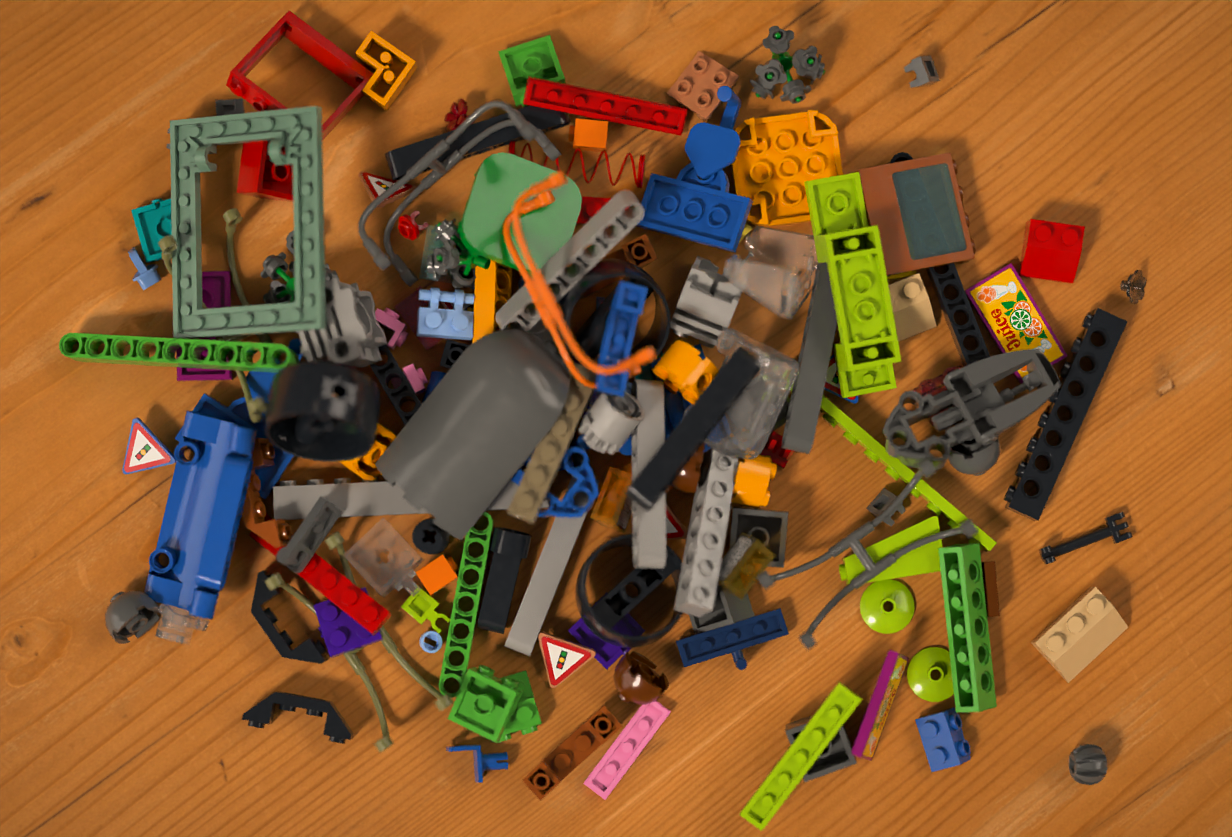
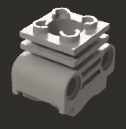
M697 255L673 314L670 328L674 329L673 332L681 337L688 338V336L699 339V343L706 347L714 348V346L720 348L748 275L736 270L730 271L725 269L721 275L717 273L719 267L710 260Z
M338 278L326 281V329L296 331L299 333L302 342L300 349L303 357L308 362L332 364L335 362L359 368L381 361L378 347L387 344L383 329L376 320L375 303L371 292L359 291L357 283L339 282Z

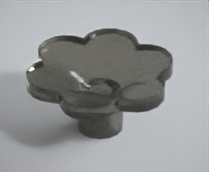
M1135 270L1134 274L1129 275L1128 281L1122 280L1120 288L1122 291H1126L1131 304H1137L1138 300L1143 299L1146 278L1143 277L1141 270Z

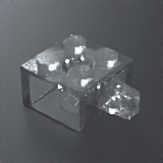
M384 517L343 555L384 598L394 588L399 591L404 587L413 597L422 590L412 578L417 575L413 570L424 559ZM389 551V561L387 563L382 562L381 564H379V561L381 560V557L379 556L380 553L384 552L385 554H387V552Z

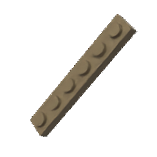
M574 363L578 371L586 379L596 382L597 372ZM571 372L569 374V390L564 407L553 427L536 447L507 510L508 514L534 524L595 390V388H590L580 383Z

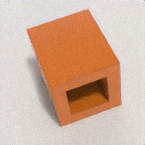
M576 118L575 126L570 125L568 142H573V149L575 150L580 148L585 151H606L608 121Z
M442 554L415 573L432 596L458 579L456 572L460 568L452 556L446 558Z

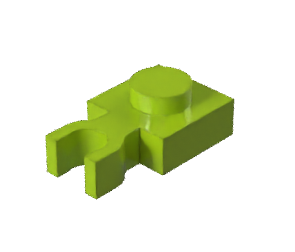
M420 586L415 589L401 606L421 625L428 619L431 622L432 628L439 634L442 630L436 626L437 619L444 618L448 623L450 622L448 616L435 611L440 603Z

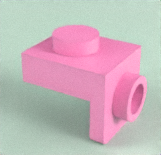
M377 308L375 311L377 322L395 332L387 346L392 350L396 346L401 347L409 334L405 332L407 329L406 324L398 320L400 315L388 308L382 311Z
M411 364L403 368V374L416 396L424 393L426 389L423 384L428 381L421 367L415 369L414 365ZM400 378L391 379L395 389L401 385L402 380Z

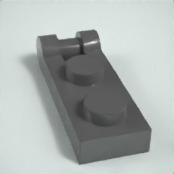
M320 496L288 545L278 551L277 560L281 564L287 565L294 573L302 572L342 511Z

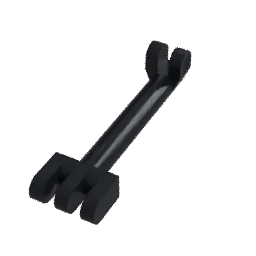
M1124 512L1104 518L1107 524L1104 528L1054 547L1049 545L1039 549L1042 561L1045 565L1056 561L1055 557L1108 537H1112L1114 544L1132 538L1131 532H1126L1122 535L1119 530L1129 527L1127 522L1119 525L1115 522V520L1125 517Z

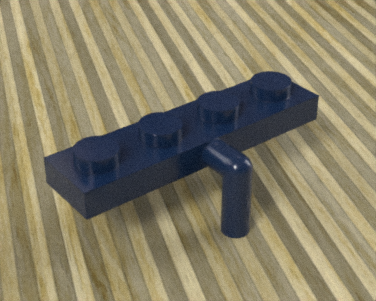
M781 608L677 640L676 644L684 667L731 653L736 668L744 670L747 667V662L742 649L789 635Z

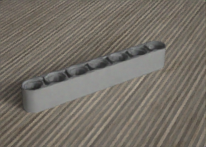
M629 190L618 192L539 270L547 284L553 283L549 288L556 302L581 280L643 218L644 209L633 192ZM525 285L496 313L495 319L500 331L521 330L528 332L541 319L534 303L527 306L533 301Z
M633 380L631 396L639 402L644 410L643 419L631 433L632 482L665 442L664 385L662 381ZM665 492L650 511H646L632 500L633 564L635 568H664Z
M573 475L565 495L578 480ZM595 479V480H596V483H597V488H598V485H599V482H600V481L597 480V479ZM579 492L574 497V503L578 507L587 505L589 501V496L585 492ZM588 511L582 517L555 518L507 637L505 647L527 656L531 655Z

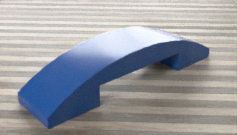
M623 281L619 282L604 330L598 361L599 366L613 367L619 365L620 361L629 358L638 315H642L647 287ZM629 370L614 374L597 373L596 391L623 397Z

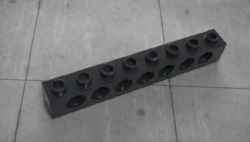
M1099 308L1093 310L1092 313L1088 312L1081 326L1085 328L1082 337H1076L1070 350L1074 353L1070 363L1067 361L1064 363L1059 374L1060 377H1063L1061 387L1048 400L1052 404L1048 412L1043 411L1039 418L1037 426L1041 428L1037 437L1032 436L1027 445L1026 451L1030 453L1026 462L1021 460L1015 472V475L1018 476L1015 486L1010 485L1005 494L1004 500L1007 501L1006 509L1033 521H1039L1128 321ZM1093 332H1097L1103 337V344L1100 347L1093 345L1090 340ZM1082 357H1087L1091 360L1092 368L1090 371L1081 369L1079 361ZM1070 382H1077L1080 385L1081 393L1079 396H1073L1069 393L1068 386ZM1060 406H1064L1070 411V417L1067 421H1062L1057 416V410ZM1049 431H1054L1059 436V442L1056 446H1051L1046 441V435ZM1038 456H1043L1048 461V466L1044 471L1038 470L1035 466V459ZM1028 480L1033 481L1037 486V491L1033 496H1029L1024 492V484Z

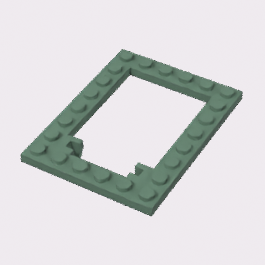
M311 106L171 120L172 236L178 244L177 249L173 251L172 255L173 338L193 339L326 329L322 108ZM271 140L269 143V156L275 165L293 164L295 302L202 309L200 173L217 171V164L210 163L207 155L217 154V145ZM281 147H285V156L282 155Z

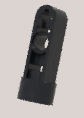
M503 527L494 528L490 550L494 552L477 628L504 634L521 559H527L532 535Z

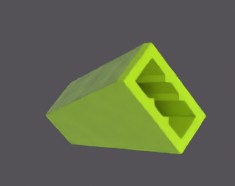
M932 516L866 547L865 550L874 563H876L889 553L893 554L917 540L939 533L938 516ZM942 539L906 553L896 559V563L870 581H867V583L941 571L938 548L943 547ZM855 553L843 558V564L839 565L841 581L846 580V585H849L853 578L866 570Z

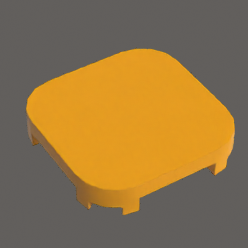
M814 110L757 119L753 117L744 120L735 129L740 136L741 145L736 159L732 163L735 194L750 198L753 201L747 222L757 227H773L810 222L804 182L843 175L836 125L827 116Z

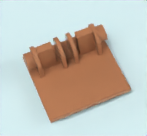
M699 51L667 92V95L697 113L696 115L701 120L706 121L712 117L711 114L717 106L722 104L717 96L718 89L721 86L735 87L739 76Z

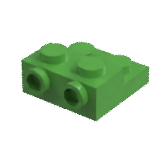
M550 35L498 51L516 106H530L522 103L528 76L566 84Z
M479 665L478 668H469L448 719L494 742H499L509 717L515 712L523 690L517 687L519 682L512 678L504 676L503 679L493 676L495 671L487 666Z
M526 670L506 676L519 682L517 687L522 689L523 693L514 714L508 719L499 742L511 739L510 733L521 730L522 735L538 730L537 725L542 724Z

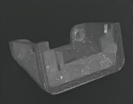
M756 226L752 234L748 233L745 249L749 250L747 257L741 260L740 255L734 254L730 259H727L724 275L728 276L730 283L780 318L792 319L812 292L818 263L814 236Z
M723 327L717 339L718 352L726 356L720 370L740 346L758 358L756 364L759 365L760 370L704 443L724 456L754 459L764 449L797 377L799 364L791 357L733 328ZM694 404L687 407V409L684 412V416L687 414V412Z

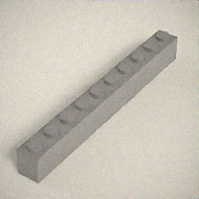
M375 477L376 479L374 480L362 479V483H351V478L334 479L335 484H324L323 479L307 480V485L296 486V481H280V486L273 487L274 519H305L320 496L342 511L339 518L428 514L429 512L424 508H421L420 511L416 510L403 498L405 492L397 484L392 486L388 481L378 482V477ZM509 480L485 511L508 510L518 485ZM545 498L541 508H549L548 498Z

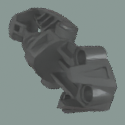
M1040 349L1007 352L974 362L961 369H955L948 373L943 380L947 390L935 396L928 394L922 397L916 391H906L901 395L898 405L891 412L883 428V433L887 438L885 442L886 452L894 458H899L903 465L919 468L918 464L927 458L936 470L941 469L947 462L951 447L973 439L976 440L979 446H987L995 442L1003 431L1021 422L1048 401L1061 387L1060 379ZM1027 365L1029 374L1022 378V384L1011 390L1006 388L1000 392L997 391L994 386L995 382ZM1029 390V394L1014 400L1015 395ZM906 403H911L915 405L917 409L909 411L905 409L903 405ZM948 408V410L931 417L934 423L933 426L938 432L953 425L954 427L946 430L945 435L940 437L933 436L918 443L910 426ZM901 438L905 444L898 446L892 440ZM938 450L943 456L935 458L930 454V451Z

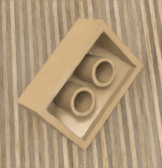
M919 273L888 285L898 342L936 327L930 299Z
M1090 587L1031 643L1069 683L1118 638L1128 626L1105 596L1096 587Z

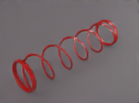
M510 141L509 154L515 155V142ZM526 143L520 157H523L528 145L530 161L533 162L531 146L529 143ZM580 148L575 150L566 176H568L579 150L583 176L586 183L589 184L594 178L604 153L611 185L615 186L630 155L635 184L637 188H642L645 154H640L638 179L636 177L633 156L631 153H628L624 158L615 183H613L609 159L605 150L600 153L589 181L586 177L583 155ZM546 156V159H545V161H544V164H543L544 167H545L546 164H547V161H548V158H549L548 156ZM557 158V159H556L557 171L560 172L559 161H558V158Z

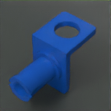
M477 744L446 747L448 752L473 750L475 782L483 783L482 774L484 771L508 770V762H497V760H508L507 752L483 754L481 752V745Z

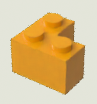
M370 31L356 51L358 59L375 70V73L362 92L365 97L387 111L418 66L412 58Z

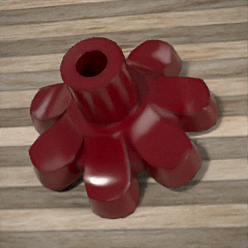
M460 99L458 104L453 102L451 106L452 114H446L444 121L449 122L446 126L447 132L456 130L469 117L466 114L468 106L465 100Z

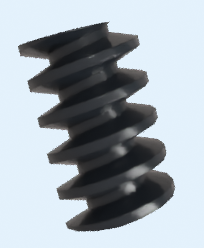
M425 519L414 527L412 541L420 552L430 555L439 554L448 546L450 535L434 524V519ZM427 531L437 532L435 543L425 541L428 537Z

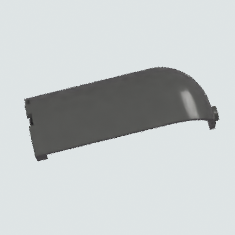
M501 330L478 339L461 354L375 463L380 473L390 485L394 486L397 484L405 492L403 498L418 511L424 508L435 517L433 520L434 524L460 540L464 538L557 421L567 399L570 378L569 369L558 352L559 349L556 343L550 339L544 341L529 332L521 330Z

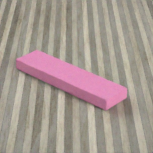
M658 701L641 705L583 784L606 800L671 711Z

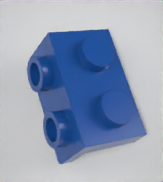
M954 707L915 719L931 772L961 765L971 759L970 745L965 740L961 729L962 720Z

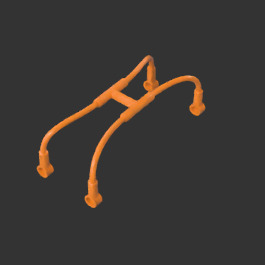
M560 171L532 185L530 189L519 196L513 211L504 221L503 235L507 248L526 282V289L546 328L550 330L570 372L583 385L596 388V382L586 379L574 365L555 326L556 322L579 360L597 373L614 374L629 370L627 379H630L642 373L639 365L645 364L657 356L651 346L630 358L620 361L619 365L602 367L593 363L584 355L570 334L562 318L563 314L541 271H538L527 248L521 231L519 217L520 214L524 215L540 207L548 206L555 201L550 189L558 188L568 182L563 171ZM530 196H537L536 198H533L532 200L525 202V200L528 199ZM512 221L519 247L532 272L531 277L512 242L510 235Z

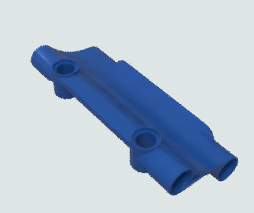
M187 410L180 442L174 450L176 466L157 547L149 557L150 570L144 593L153 601L187 610L189 614L197 617L213 619L219 591L223 589L226 582L253 468L251 456L257 435L256 429ZM187 446L192 447L195 452V456L191 461L187 460L184 456V450ZM161 553L169 556L170 563L167 567L162 566L159 562Z

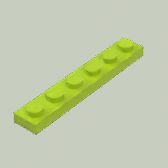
M838 682L740 811L739 815L762 831L862 698L844 684Z

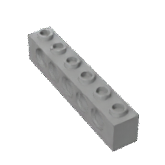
M714 446L703 454L674 608L676 611L701 617L713 610L739 458L738 453Z

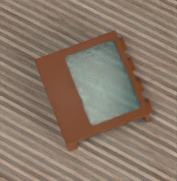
M951 153L858 169L856 171L860 174L868 225H878L887 277L955 262L963 264L975 258V243L969 235V217L963 209V191L957 183V165L955 160L952 159Z

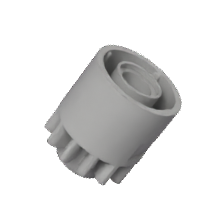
M602 392L579 423V426H581L579 432L585 434L583 439L589 447L605 453L607 450L608 453L613 455L614 452L619 451L643 419L644 410L639 402L627 392H624L623 397Z

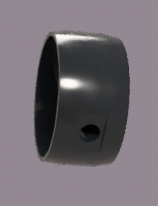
M601 259L557 302L563 314L562 318L569 330L570 317L574 305L589 287L607 278L625 276L621 281L647 287L645 301L654 293L656 303L652 326L643 340L631 349L629 358L651 346L656 356H658L669 336L671 318L668 302L663 291L645 270L624 260ZM618 285L573 336V339L584 355L597 365L607 318ZM557 324L559 334L568 350L576 360L583 364L569 346ZM651 360V361H649V362H647V363H645V364L639 365L640 368H641V369L644 368L645 366H647L648 364H650L653 360Z
M304 362L284 367L274 375L269 389L265 414L266 436L274 446L282 451L309 460L339 462L362 457L372 449L377 434L380 413L379 388L365 374L342 365L324 362Z
M633 534L620 535L599 545L582 565L576 581V603L583 622L598 638L619 647H642L658 641L670 632L681 619L683 612L674 610L673 616L665 628L646 636H627L615 632L611 628L670 575L674 579L677 597L682 562L677 554L666 545L664 568H636L591 608L586 592L588 570L593 560L605 551L617 547H633ZM626 585H634L638 589V596H628L625 591Z

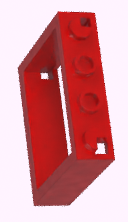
M288 11L230 71L226 86L235 95L241 96L249 102L258 112L288 109L246 77L283 37H286L355 89L322 125L323 141L364 96L362 90L373 76V73L291 11Z

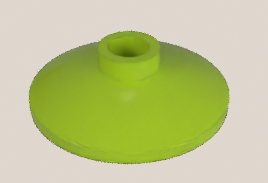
M887 579L872 583L863 592L860 600V613L864 622L871 629L879 633L891 634L902 630L909 624L914 614L915 605L911 592L905 585L896 580ZM886 601H890L893 604V609L890 612H886L883 609V604Z
M939 647L925 648L916 653L909 662L907 668L908 684L911 690L921 699L939 702L948 699L954 694L949 651ZM934 669L940 672V678L937 680H933L930 676L931 671Z

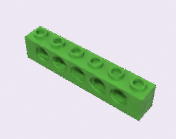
M979 543L955 544L938 548L956 712H981L995 708L997 703Z

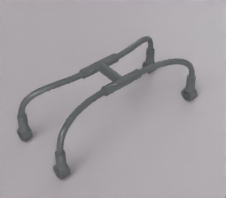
M500 100L487 102L475 110L445 140L442 139L407 170L405 176L369 204L362 213L358 223V231L363 240V245L373 257L374 262L383 271L392 264L402 280L411 287L418 281V278L399 255L394 253L391 247L390 236L398 217L423 190L429 189L476 144L492 133L508 126L516 125L529 142L535 139L552 161L561 155L560 151L541 129H537L532 123L526 121L517 109ZM500 107L509 113L510 119L496 123L482 131L460 150H455L442 163L437 160L450 148L449 145L487 110ZM427 167H430L433 171L421 180V184L403 200L386 225L384 247L388 254L387 256L381 251L374 240L366 234V220L372 211L409 180H414Z
M927 458L918 464V472L899 496L879 516L844 537L829 548L828 552L793 569L774 575H769L765 570L757 576L760 584L767 590L775 584L774 581L807 571L831 557L835 558L849 547H851L866 570L853 578L851 583L843 588L821 610L807 631L798 636L807 650L817 644L812 634L832 608L853 589L860 588L867 581H870L896 563V559L916 548L939 539L961 533L970 538L978 532L974 523L968 518L959 524L960 527L917 540L893 554L889 553L876 563H874L860 543L863 537L874 531V528L902 503L923 475L928 478L936 473V469Z

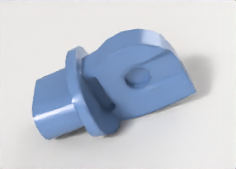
M135 247L128 251L129 257L138 270L132 280L134 282L138 281L143 290L161 280L160 275L156 271V268H158L157 264L146 266Z

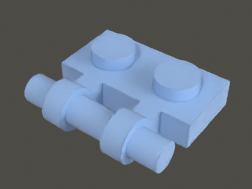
M430 287V290L419 289V300L429 301L428 308H418L417 336L471 341L473 338L474 311H463V304H474V293H464V290L455 289L454 292L440 291L439 288ZM439 302L453 303V310L438 309Z

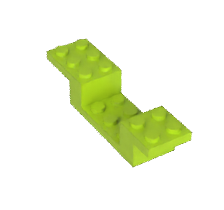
M855 172L805 181L804 185L818 263L827 262L841 342L833 344L841 396L842 398H848L897 388L893 363L901 362L900 349L878 225H868L860 174Z

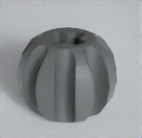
M1090 744L1079 745L1073 749L1069 756L1071 776L1080 784L1093 785L1099 783L1107 773V758L1102 749Z

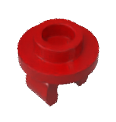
M419 211L412 212L410 216L404 214L399 218V232L409 240L419 238L420 233L429 225L427 222L423 225H418L414 219L420 214Z

